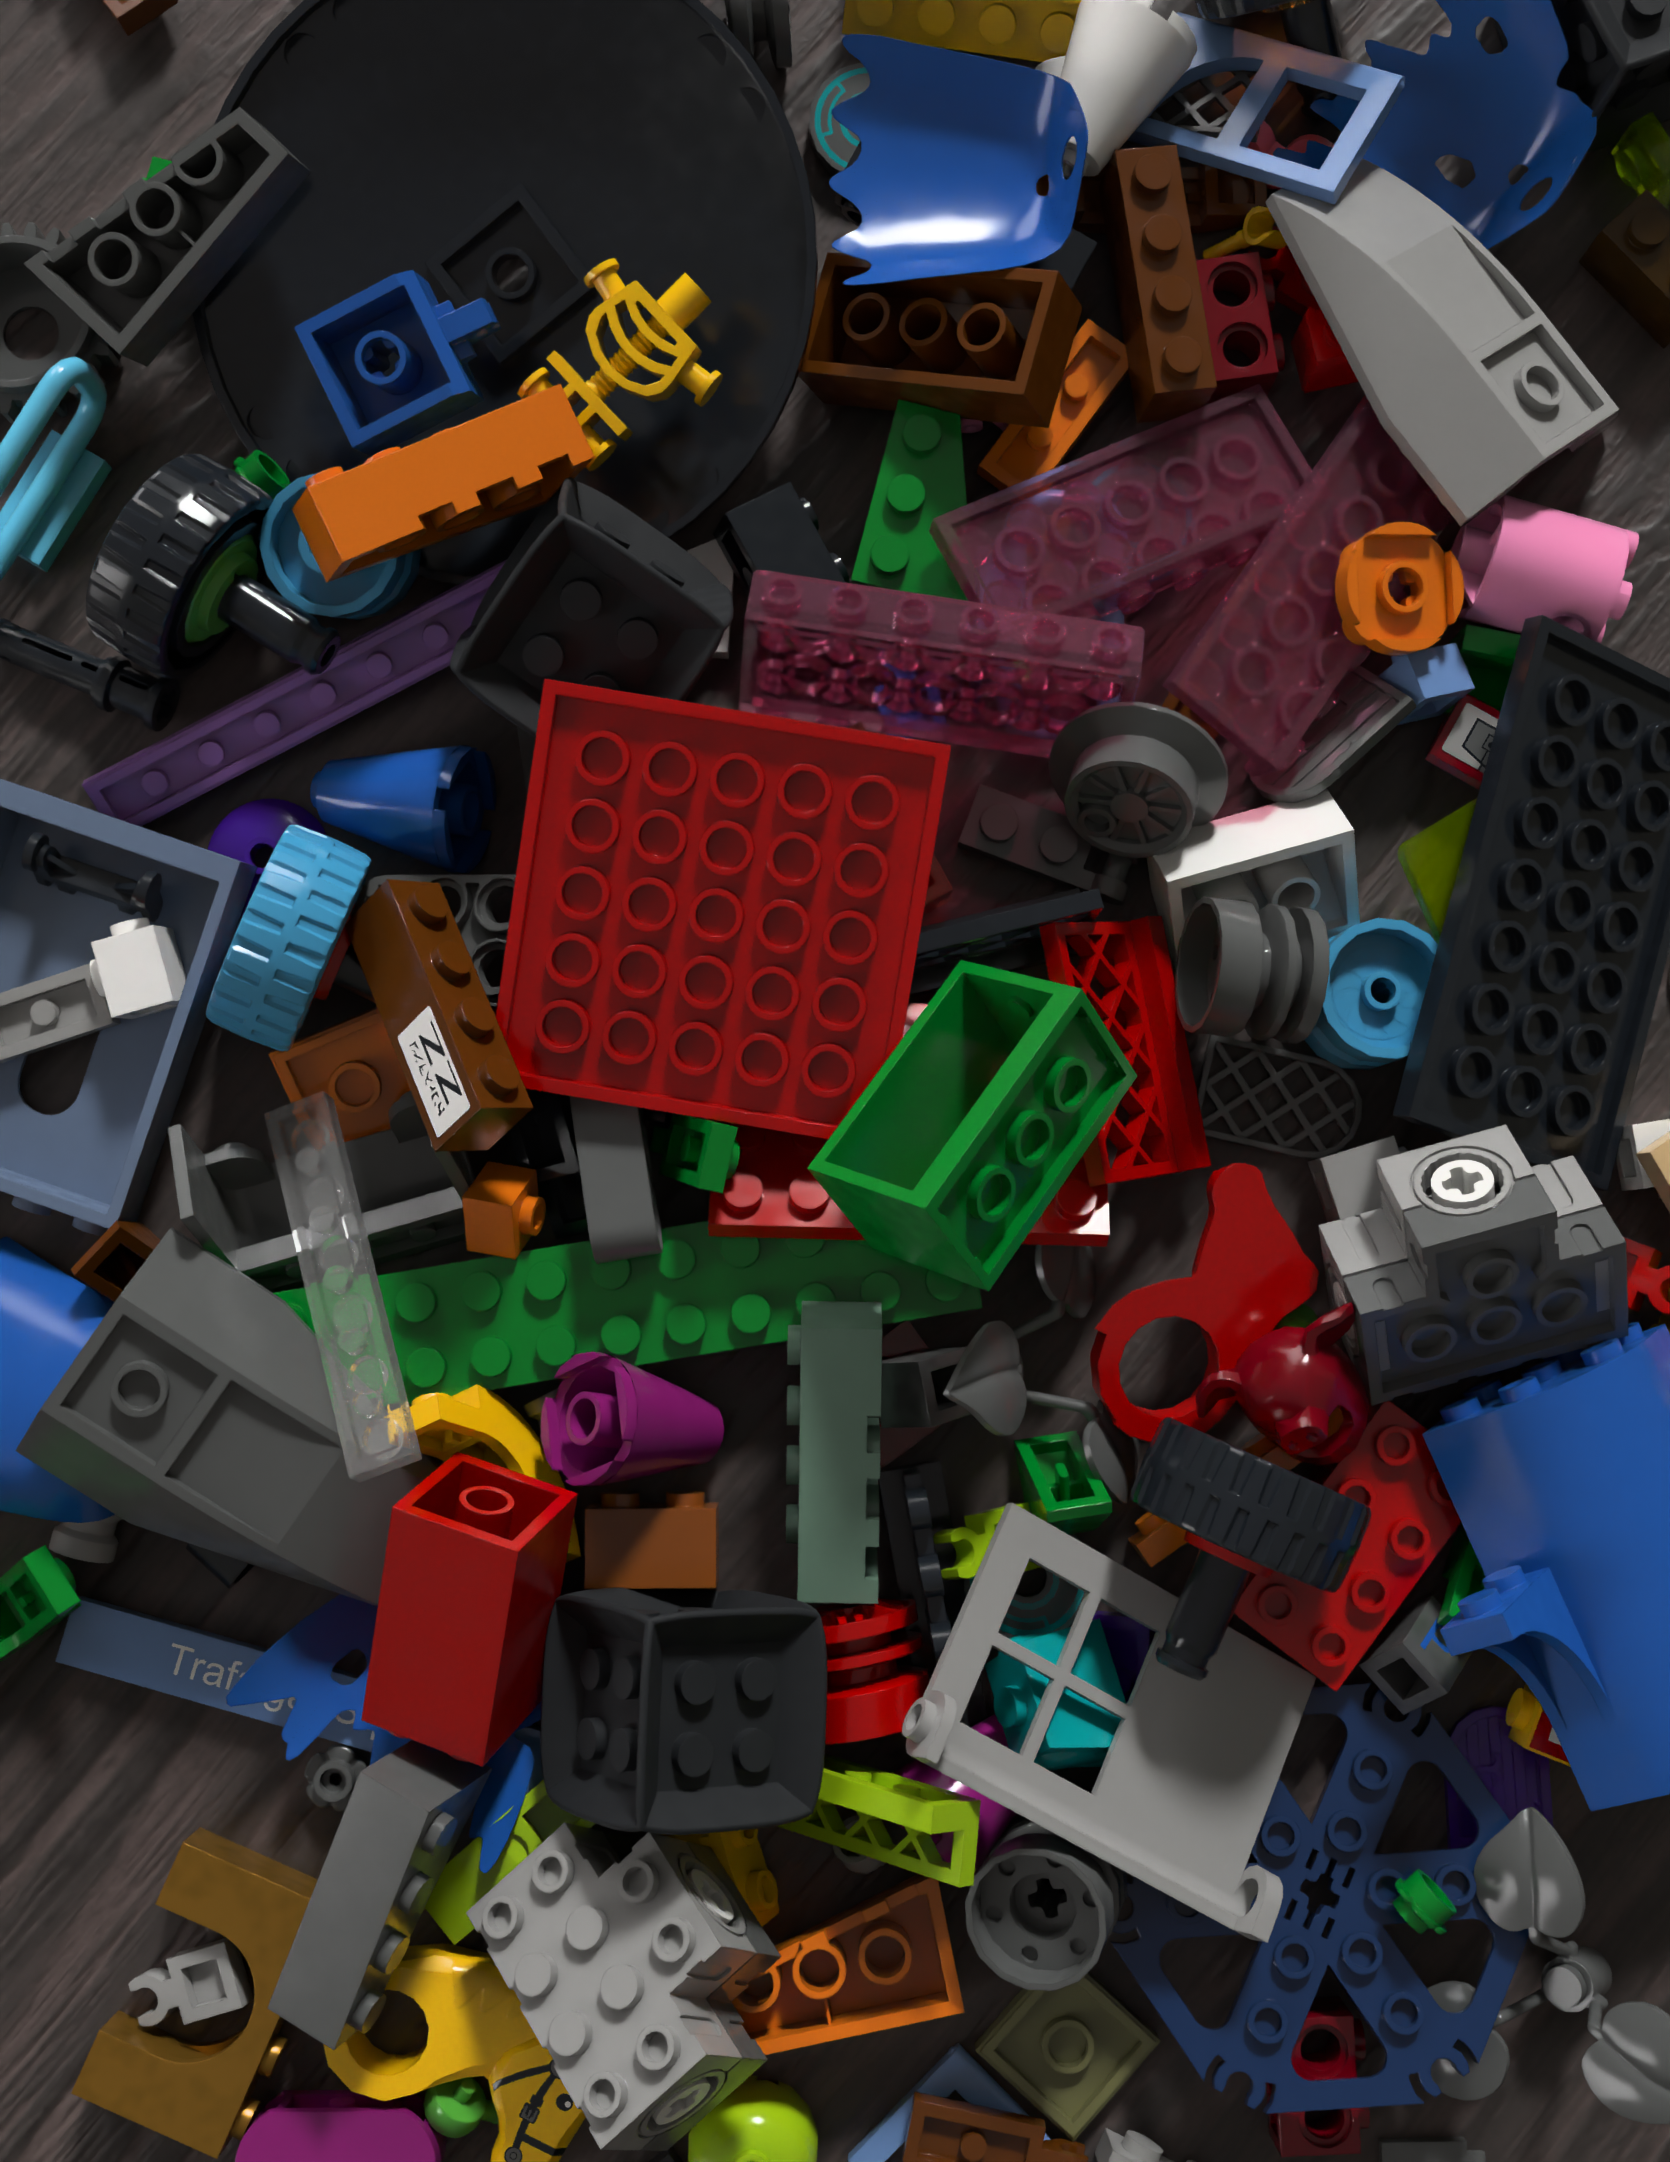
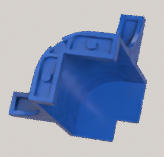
M1639 1322L1628 1324L1629 1336L1607 1341L1602 1340V1343L1589 1347L1584 1351L1583 1349H1578L1543 1359L1544 1362L1521 1372L1520 1374L1523 1379L1504 1387L1500 1378L1473 1386L1463 1392L1465 1398L1441 1408L1439 1412L1442 1420L1422 1434L1486 1576L1482 1580L1485 1588L1460 1600L1457 1603L1460 1612L1440 1629L1451 1656L1478 1649L1487 1650L1503 1659L1520 1675L1532 1690L1549 1718L1590 1811L1670 1794V1333L1666 1324L1642 1331Z

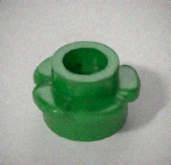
M254 450L246 459L237 457L233 462L235 472L271 495L273 499L279 492L291 484L282 468L271 457L260 450Z
M1420 1869L1414 1871L1406 1880L1402 1878L1397 1879L1395 1888L1399 1896L1393 1901V1905L1403 1919L1419 1934H1423L1428 1928L1433 1929L1437 1934H1445L1447 1929L1444 1924L1457 1910L1442 1889Z

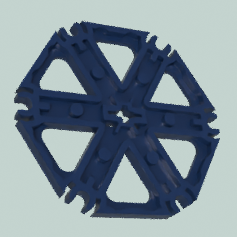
M1372 1683L1341 1685L1337 1692L1329 1686L1313 1687L1303 1715L1331 1714L1343 1723L1346 1735L1310 1821L1280 1778L1278 1779L1250 1854L1255 1862H1248L1245 1870L1250 1866L1258 1865L1278 1876L1283 1885V1899L1268 1943L1258 1942L1231 2009L1222 2026L1213 2029L1205 2028L1195 2020L1160 1966L1159 1957L1163 1946L1173 1939L1239 1935L1238 1932L1132 1876L1131 1883L1127 1882V1896L1132 1904L1131 1912L1125 1919L1118 1920L1112 1931L1122 1934L1136 1929L1138 1934L1136 1939L1126 1942H1110L1201 2079L1205 2081L1207 2068L1213 2059L1219 2055L1223 2060L1216 2065L1212 2074L1213 2088L1222 2092L1231 2074L1234 2072L1246 2073L1250 2078V2089L1246 2094L1244 2103L1252 2109H1255L1262 2102L1265 2095V2083H1272L1270 2100L1262 2110L1265 2114L1425 2104L1415 2094L1409 2080V2075L1415 2074V2079L1423 2090L1436 2098L1442 2092L1431 2077L1432 2064L1440 2058H1447L1458 2074L1463 2077L1470 2072L1467 2060L1461 2052L1453 2048L1457 2039L1468 2049L1472 2060L1479 2064L1529 1937L1528 1928L1521 1931H1508L1495 1924L1479 1903L1476 1895L1477 1885L1474 1877V1867L1477 1857L1488 1841L1511 1821L1432 1712L1426 1714L1425 1725L1416 1736L1411 1730L1419 1723L1422 1716L1421 1707L1406 1713L1399 1722L1392 1721L1386 1716L1384 1711V1704L1388 1697L1378 1688L1371 1695L1368 1702V1711H1363L1362 1706L1365 1692ZM1421 1761L1434 1764L1474 1817L1477 1824L1475 1840L1465 1848L1374 1854L1408 1770L1415 1763ZM1312 1849H1314L1315 1853L1312 1857L1310 1865L1308 1868H1306L1305 1866L1308 1861V1858L1311 1854ZM1330 1859H1333L1327 1875L1330 1878L1327 1889L1336 1895L1335 1902L1332 1907L1320 1904L1316 1912L1311 1913L1308 1923L1304 1928L1302 1926L1309 1912L1307 1909L1309 1897L1300 1891L1301 1884L1304 1880L1316 1882L1321 1873L1325 1874ZM1350 1867L1354 1871L1347 1887H1344L1342 1884ZM1417 1869L1426 1873L1455 1906L1457 1912L1449 1920L1478 1919L1489 1928L1492 1934V1948L1471 2001L1465 2009L1459 2012H1447L1436 2003L1383 1927V1925L1407 1923L1393 1905V1901L1399 1896L1395 1888V1882L1399 1878L1406 1880ZM1257 1895L1254 1897V1899H1253V1901H1252V1903H1251L1250 1909L1253 1907V1905H1254V1903H1255V1901H1256ZM1291 1899H1293L1294 1903L1286 1919L1284 1918ZM1328 1918H1330L1332 1920V1924L1330 1926L1326 1938H1324L1321 1935L1328 1921ZM1327 1967L1385 2049L1386 2059L1384 2066L1373 2076L1307 2080L1300 2077L1293 2068L1291 2061L1293 2048Z

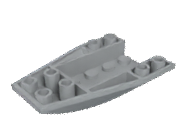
M1362 158L1335 205L1285 189L1274 192L1266 200L1265 203L1379 422L1460 526L1498 502L1530 472L1566 448L1573 452L1615 422L1620 409L1518 281L1459 222L1429 198L1395 175Z

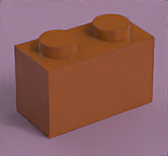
M609 1491L601 1493V1503H591L585 1508L584 1589L717 1587L719 1582V1502H705V1492L670 1491L666 1492V1503H640V1492Z

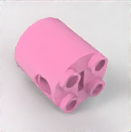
M1505 495L1466 525H1463L1452 545L1451 551L1459 562L1464 581V599L1458 618L1521 635L1525 619L1544 615L1601 644L1608 618L1620 620L1629 604L1632 594V583L1623 581L1625 570L1631 564L1636 553L1639 534Z

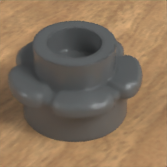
M333 1745L327 1749L326 1753H316L307 1763L304 1773L305 1778L309 1781V1785L306 1788L308 1797L320 1808L331 1806L336 1811H344L360 1771L367 1768L366 1763L353 1749L344 1745ZM332 1773H339L341 1775L342 1782L335 1785L331 1782L330 1776Z

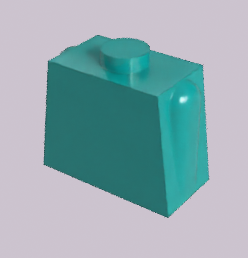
M1100 1618L1092 1620L1071 1674L1126 1704ZM1071 1627L1058 1631L1016 1636L1009 1639L1056 1665ZM998 1651V1656L986 1663L985 1668L994 1696L995 1715L1003 1726L1009 1749L1019 1754L1049 1679ZM1064 1688L1034 1763L1049 1771L1075 1767H1102L1121 1719Z

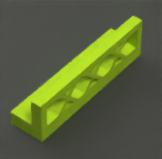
M825 1754L821 1788L813 1814L796 1822L779 1825L778 1827L960 1888L973 1886L981 1800ZM834 1804L855 1810L860 1819L849 1830L846 1829ZM881 1819L904 1826L908 1835L898 1845H894ZM954 1832L951 1863L942 1860L930 1835Z

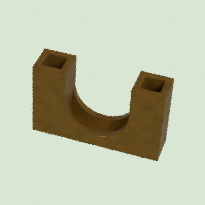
M201 1827L183 1841L155 1905L216 1931L237 1946L248 1962L254 1981V2005L249 2022L242 2030L227 2038L212 2042H195L180 2038L155 2026H141L137 2018L118 2010L99 2030L71 2094L218 2159L232 2137L241 2141L251 2126L261 2101L251 2097L260 2075L271 2078L288 2042L287 2038L278 2035L285 2019L269 2010L268 2005L318 1879Z

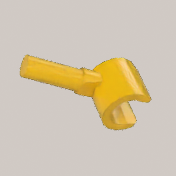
M1257 206L1247 213L1243 229L1237 231L1235 235L1205 249L1203 257L1208 259L1228 256L1252 245L1279 250L1287 244L1280 231H1272L1275 221L1269 209Z

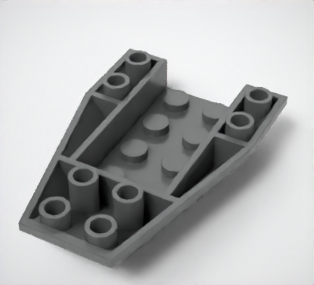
M173 1227L168 1230L116 1299L45 1401L15 1450L130 1524L378 1606L392 1506L438 1468L437 1464L428 1455L388 1443L385 1418L391 1415L286 1301Z

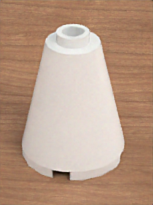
M1081 0L1060 78L1069 82L1073 87L1087 122L1088 146L1083 176H1096L1111 160L1114 151L1119 150L1187 71L1198 50L1195 35L1184 19L1172 11L1168 21L1150 9L1154 0ZM1074 136L1068 141L1063 158V175L1067 178L1071 176L1076 161L1077 144Z

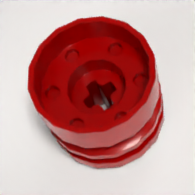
M878 1597V1604L829 1603L816 1608L822 1619L827 1649L825 1744L856 1742L902 1732L903 1722L908 1710L917 1699L923 1697L930 1681L927 1668L898 1666L896 1660L923 1647L921 1632L894 1631L918 1621L915 1600L906 1598L879 1599Z

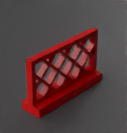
M1146 916L1132 921L1054 922L1039 927L1049 981L1081 988L1137 1074V1078L1120 1101L1121 1105L1130 1114L1126 1128L1115 1116L1116 1107L1083 1154L1089 1187L1143 1178L1148 1179L1210 1167L1211 1161L1185 1030L1177 1014L1175 980L1162 916ZM1067 942L1080 957L1077 969L1070 963ZM1094 975L1105 988L1101 1000L1090 987ZM1107 1137L1118 1149L1112 1168H1110L1105 1142Z

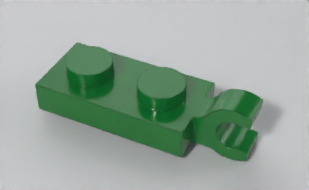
M672 1113L669 1129L656 1125L653 1126L649 1150L663 1154L659 1174L696 1188L723 1193L726 1179L732 1178L739 1162L740 1145L735 1140L738 1127L710 1119Z

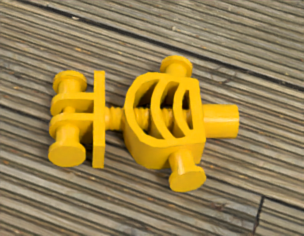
M615 258L600 263L589 271L583 279L588 288L595 287L604 300L589 315L585 329L592 355L599 364L600 370L596 371L590 380L585 381L555 350L546 359L569 383L563 390L571 407L581 398L589 404L576 417L595 456L586 466L588 471H593L603 464L617 447V444L612 439L604 441L593 429L601 419L624 441L633 434L626 424L604 402L606 397L615 391L616 387L620 386L629 394L639 398L657 402L668 399L676 392L680 385H683L696 395L694 402L702 407L713 396L721 383L723 374L717 370L709 373L696 363L702 352L684 332L712 303L709 297L686 273L657 301L636 280L627 286L624 285L617 274L620 265ZM644 308L651 314L650 320L645 319L642 312ZM626 310L629 311L631 319L638 328L631 338H629L625 329L622 313ZM608 324L616 341L621 346V348H618V352H615L613 357L609 358L603 341ZM670 335L677 342L676 345L665 341V338ZM657 348L664 355L675 359L672 366H668L647 358V355H651L652 351ZM639 365L643 370L661 380L648 385H642L626 378ZM542 367L532 373L517 392L520 398L523 399L553 387L548 380L550 372L545 367Z

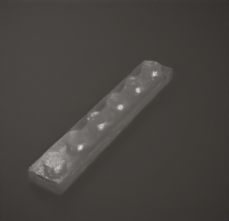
M321 1091L264 1115L348 1476L355 1481L363 1482L422 1459L335 1102L327 1093Z

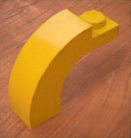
M476 1384L453 1396L445 1393L421 1395L412 1401V1406L385 1418L388 1443L438 1458L443 1462L447 1461L458 1451L565 1489L559 1472L552 1470L546 1461L540 1438L528 1422L508 1402L480 1385ZM573 1519L566 1563L581 1557L575 1519Z

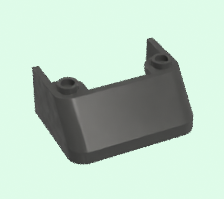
M411 1090L403 1094L390 1107L388 1118L391 1129L274 1163H270L260 1150L239 1142L223 1144L213 1152L203 1154L181 1124L168 1127L180 1220L203 1248L272 1293L296 1289L466 1239L462 1197L476 1177L468 1151L435 1152Z

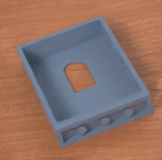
M0 779V993L89 964L91 960L95 959L91 942L111 937L110 926L143 918L141 912L137 911L134 915L121 912L117 904L79 891L74 895L62 892L55 883L49 887L39 884L33 871L24 869L22 866L24 847L34 832L47 835L49 837V845L55 847L62 856L139 881L140 877H143L148 870L160 873L162 876L160 894L163 899V906L158 919L155 922H149L150 925L172 928L174 930L187 978L177 1007L135 1019L120 1018L121 1024L99 1032L78 1097L62 1113L45 1115L33 1110L25 1102L20 1090V1077L27 1055L0 1063V1191L14 1196L12 1205L16 1208L44 1216H49L53 1209L73 1216V1227L90 1234L102 1236L115 1221L137 1222L168 1132V1127L170 1126L206 1020V1010L213 987L235 935L257 866Z

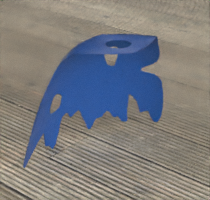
M1436 0L1452 24L1451 34L1449 37L1432 34L1427 54L1424 55L1389 46L1375 40L1365 41L1366 52L1371 59V67L1405 76V86L1367 149L1363 159L1390 172L1429 198L1459 222L1487 250L1526 227L1553 206L1578 169L1597 133V117H1592L1593 110L1583 103L1574 91L1563 89L1556 85L1557 78L1569 59L1567 40L1551 0ZM1488 16L1494 18L1500 24L1508 41V46L1502 52L1496 54L1486 53L1476 38V27ZM1337 95L1334 100L1322 98L1315 100L1310 108L1334 124L1342 132L1360 101ZM1308 140L1305 153L1277 148L1273 152V156L1320 169L1332 147ZM1448 154L1464 158L1472 163L1475 178L1466 187L1461 188L1448 181L1435 165V162L1441 156ZM1522 164L1527 166L1528 171L1524 173L1517 183L1511 185L1508 179L1509 172L1516 165ZM1545 178H1552V185L1544 198L1531 209L1521 210L1522 201L1533 186Z
M339 1594L302 1619L256 1660L226 1697L227 1704L231 1707L291 1697L296 1699L281 1733L282 1739L288 1743L286 1749V1760L288 1761L299 1756L338 1714L347 1710L355 1711L353 1730L374 1731L375 1738L370 1765L411 1741V1739L396 1737L388 1732V1730L361 1720L378 1606ZM359 1649L364 1653L367 1660V1668L349 1685H341L331 1678V1672L336 1663L352 1650ZM542 1701L485 1764L492 1768V1771L476 1802L469 1831L470 1838H482L479 1868L483 1873L490 1871L508 1841L523 1804L534 1769L531 1747L519 1741L515 1736V1732L529 1727L541 1719ZM512 1807V1809L502 1819L494 1823Z

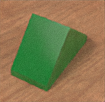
M1077 1431L1014 1440V1451L1025 1503L1028 1502L1030 1513L1068 1535L1095 1531L1112 1513V1500L1101 1479L1094 1478L1085 1457L1083 1443Z

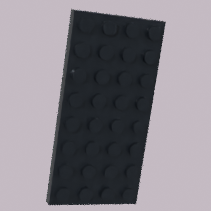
M1544 615L1525 619L1393 1116L1454 1139L1506 1124L1531 1167L1540 1164L1548 1165L1551 1164V1161L1573 1155L1593 1189L1608 1191L1624 1129L1623 1126L1625 1125L1670 950V678Z

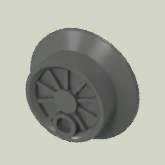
M1114 702L1098 705L1081 712L1069 720L1059 731L1053 742L1049 757L1051 782L1057 795L1064 803L1065 812L1071 826L1084 840L1094 847L1122 857H1153V855H1161L1176 848L1185 840L1192 827L1206 825L1213 819L1223 805L1228 788L1227 764L1214 739L1198 724L1182 714L1149 703Z

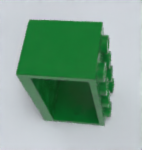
M960 960L807 1169L871 1248L989 1292L1135 1081L1137 1074L1081 988Z

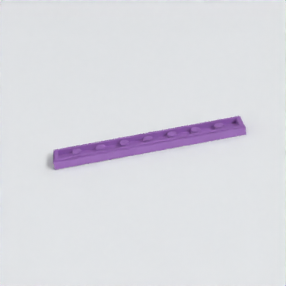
M506 560L340 646L331 664L321 674L310 675L305 672L304 666L85 779L82 783L84 790L98 812L143 826L450 666L451 656L460 635L471 626L483 597Z

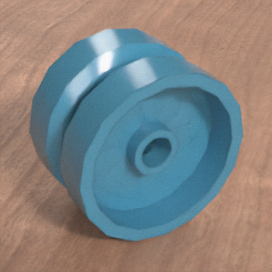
M315 474L297 478L275 496L262 521L259 548L266 575L283 598L311 614L354 620L385 614L402 601L411 589L419 574L422 548L326 583L292 511V508L307 488L305 482Z
M1375 918L1353 925L1328 939L1329 977L1326 996L1318 1021L1308 1038L1304 1040L1317 1056L1340 1068L1370 1070L1408 1057L1438 944L1429 933L1404 920Z

